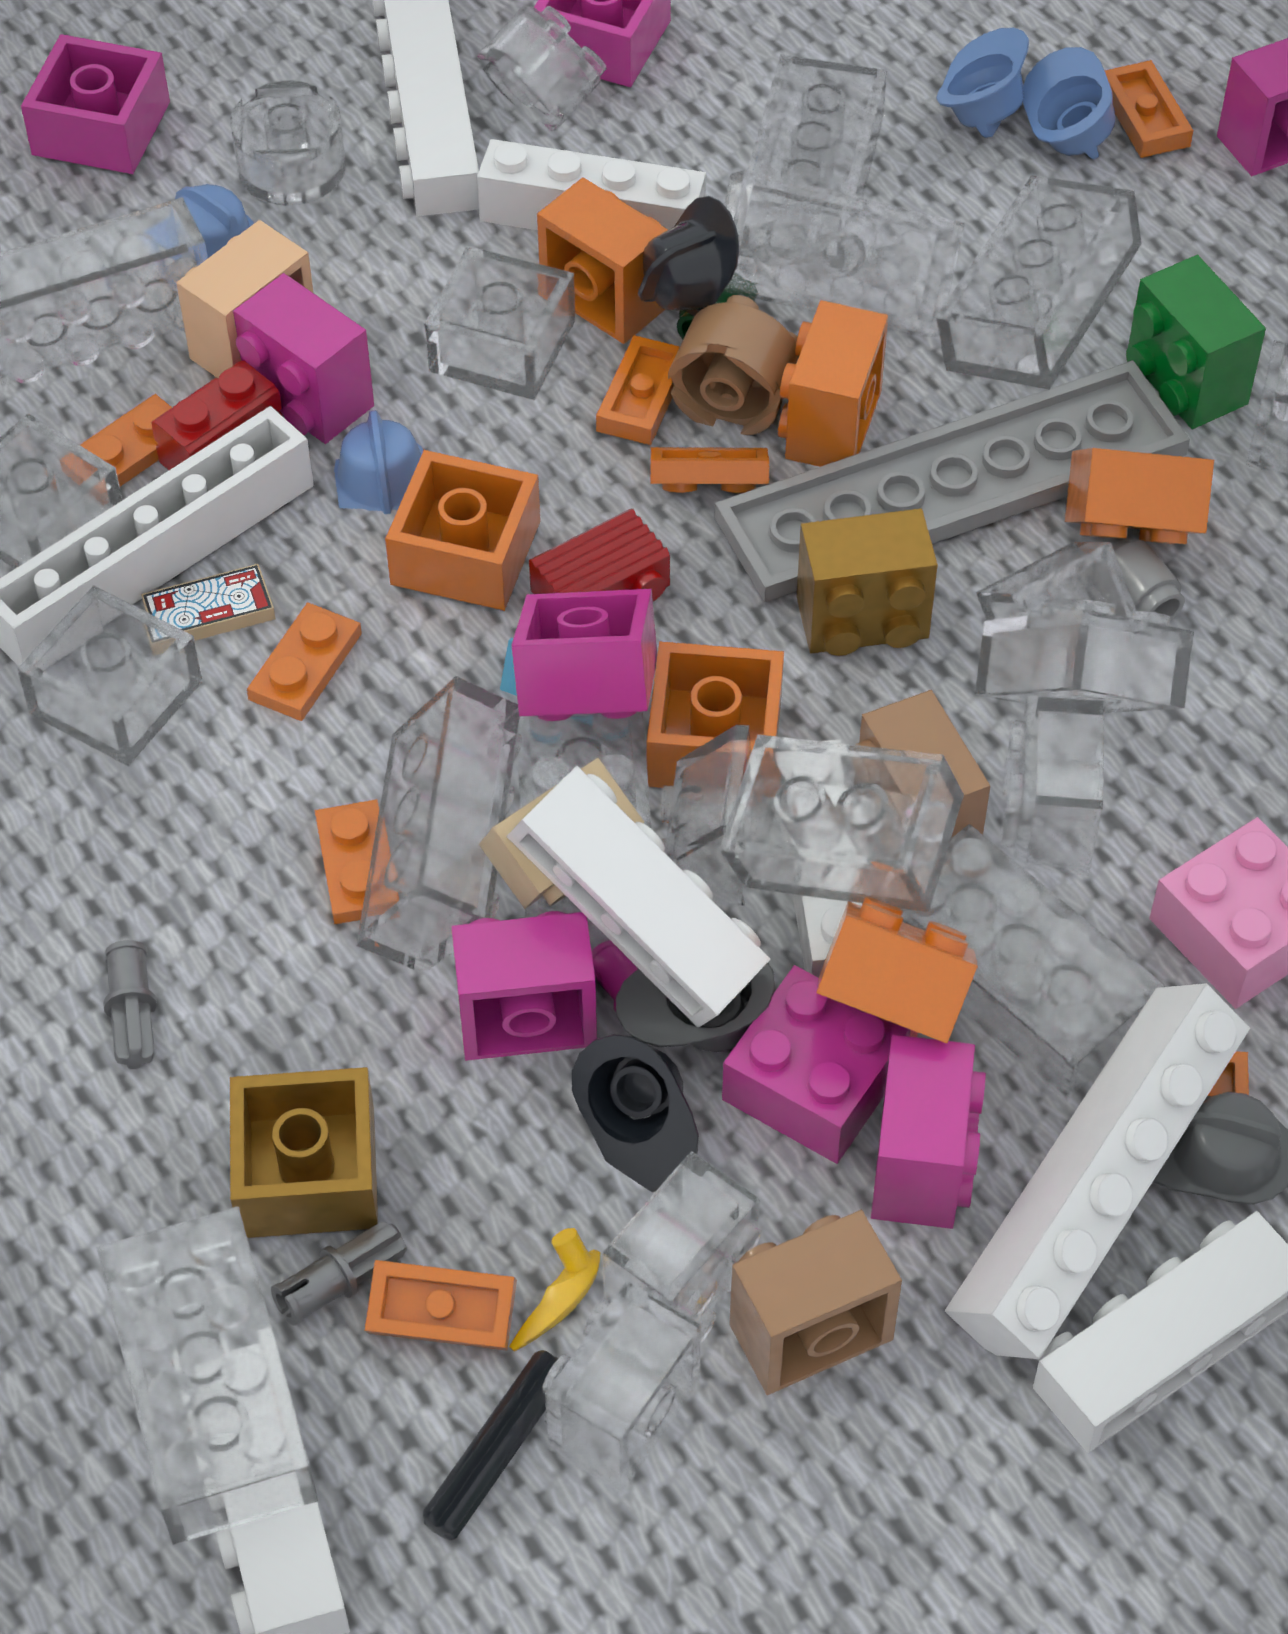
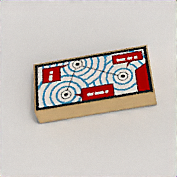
M259 564L141 594L158 650L275 620L274 607Z

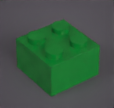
M1197 254L1140 279L1136 305L1133 311L1130 338L1126 350L1127 362L1133 360L1146 379L1159 392V397L1172 415H1179L1193 430L1249 404L1266 327Z

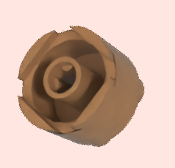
M733 295L728 298L726 303H717L705 307L693 318L668 371V379L671 378L674 385L671 395L675 404L684 414L697 423L713 427L716 419L744 426L740 433L742 435H754L766 430L774 422L784 398L780 397V386L786 364H796L799 356L795 355L798 336L789 332L772 316L759 310L758 305L752 299L742 295Z

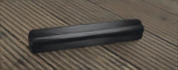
M544 1350L533 1354L423 1510L424 1524L432 1532L448 1540L458 1537L566 1382L567 1366L559 1358Z

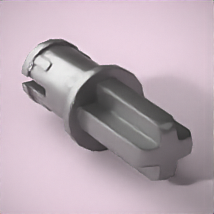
M134 940L115 942L105 950L109 994L105 997L103 1006L105 1013L111 1018L115 1060L119 1064L127 1065L128 1069L140 1068L141 1064L152 1062L155 1056L151 1012L155 1011L157 1000L155 994L149 990L146 946Z
M380 1222L337 1249L332 1246L323 1248L320 1252V1259L284 1281L271 1286V1295L281 1314L290 1309L291 1312L286 1315L287 1322L293 1326L302 1322V1319L344 1294L347 1298L356 1295L358 1291L357 1285L373 1275L375 1260L397 1261L404 1256L407 1250L406 1244L394 1224Z

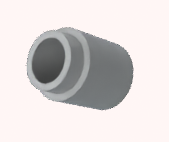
M1122 541L1105 553L1098 573V580L1133 623H1142L1146 629L1154 630L1168 624L1180 613L1185 603V598L1180 593L1181 584L1145 541Z

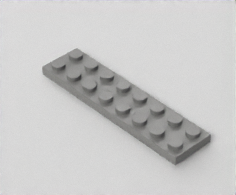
M1132 360L715 502L714 518L765 603L797 592L801 523L922 508L932 544L1067 497L1072 451L1101 448L1185 456L1187 455L1190 439Z

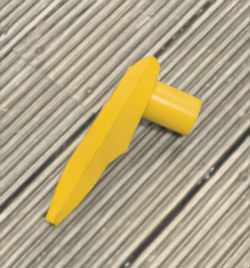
M575 1228L564 1229L558 1232L551 1240L565 1268L558 1278L547 1287L540 1304L527 1318L512 1340L509 1348L514 1352L533 1342L565 1319L586 1296L596 1279L601 1252L594 1249L588 1252Z

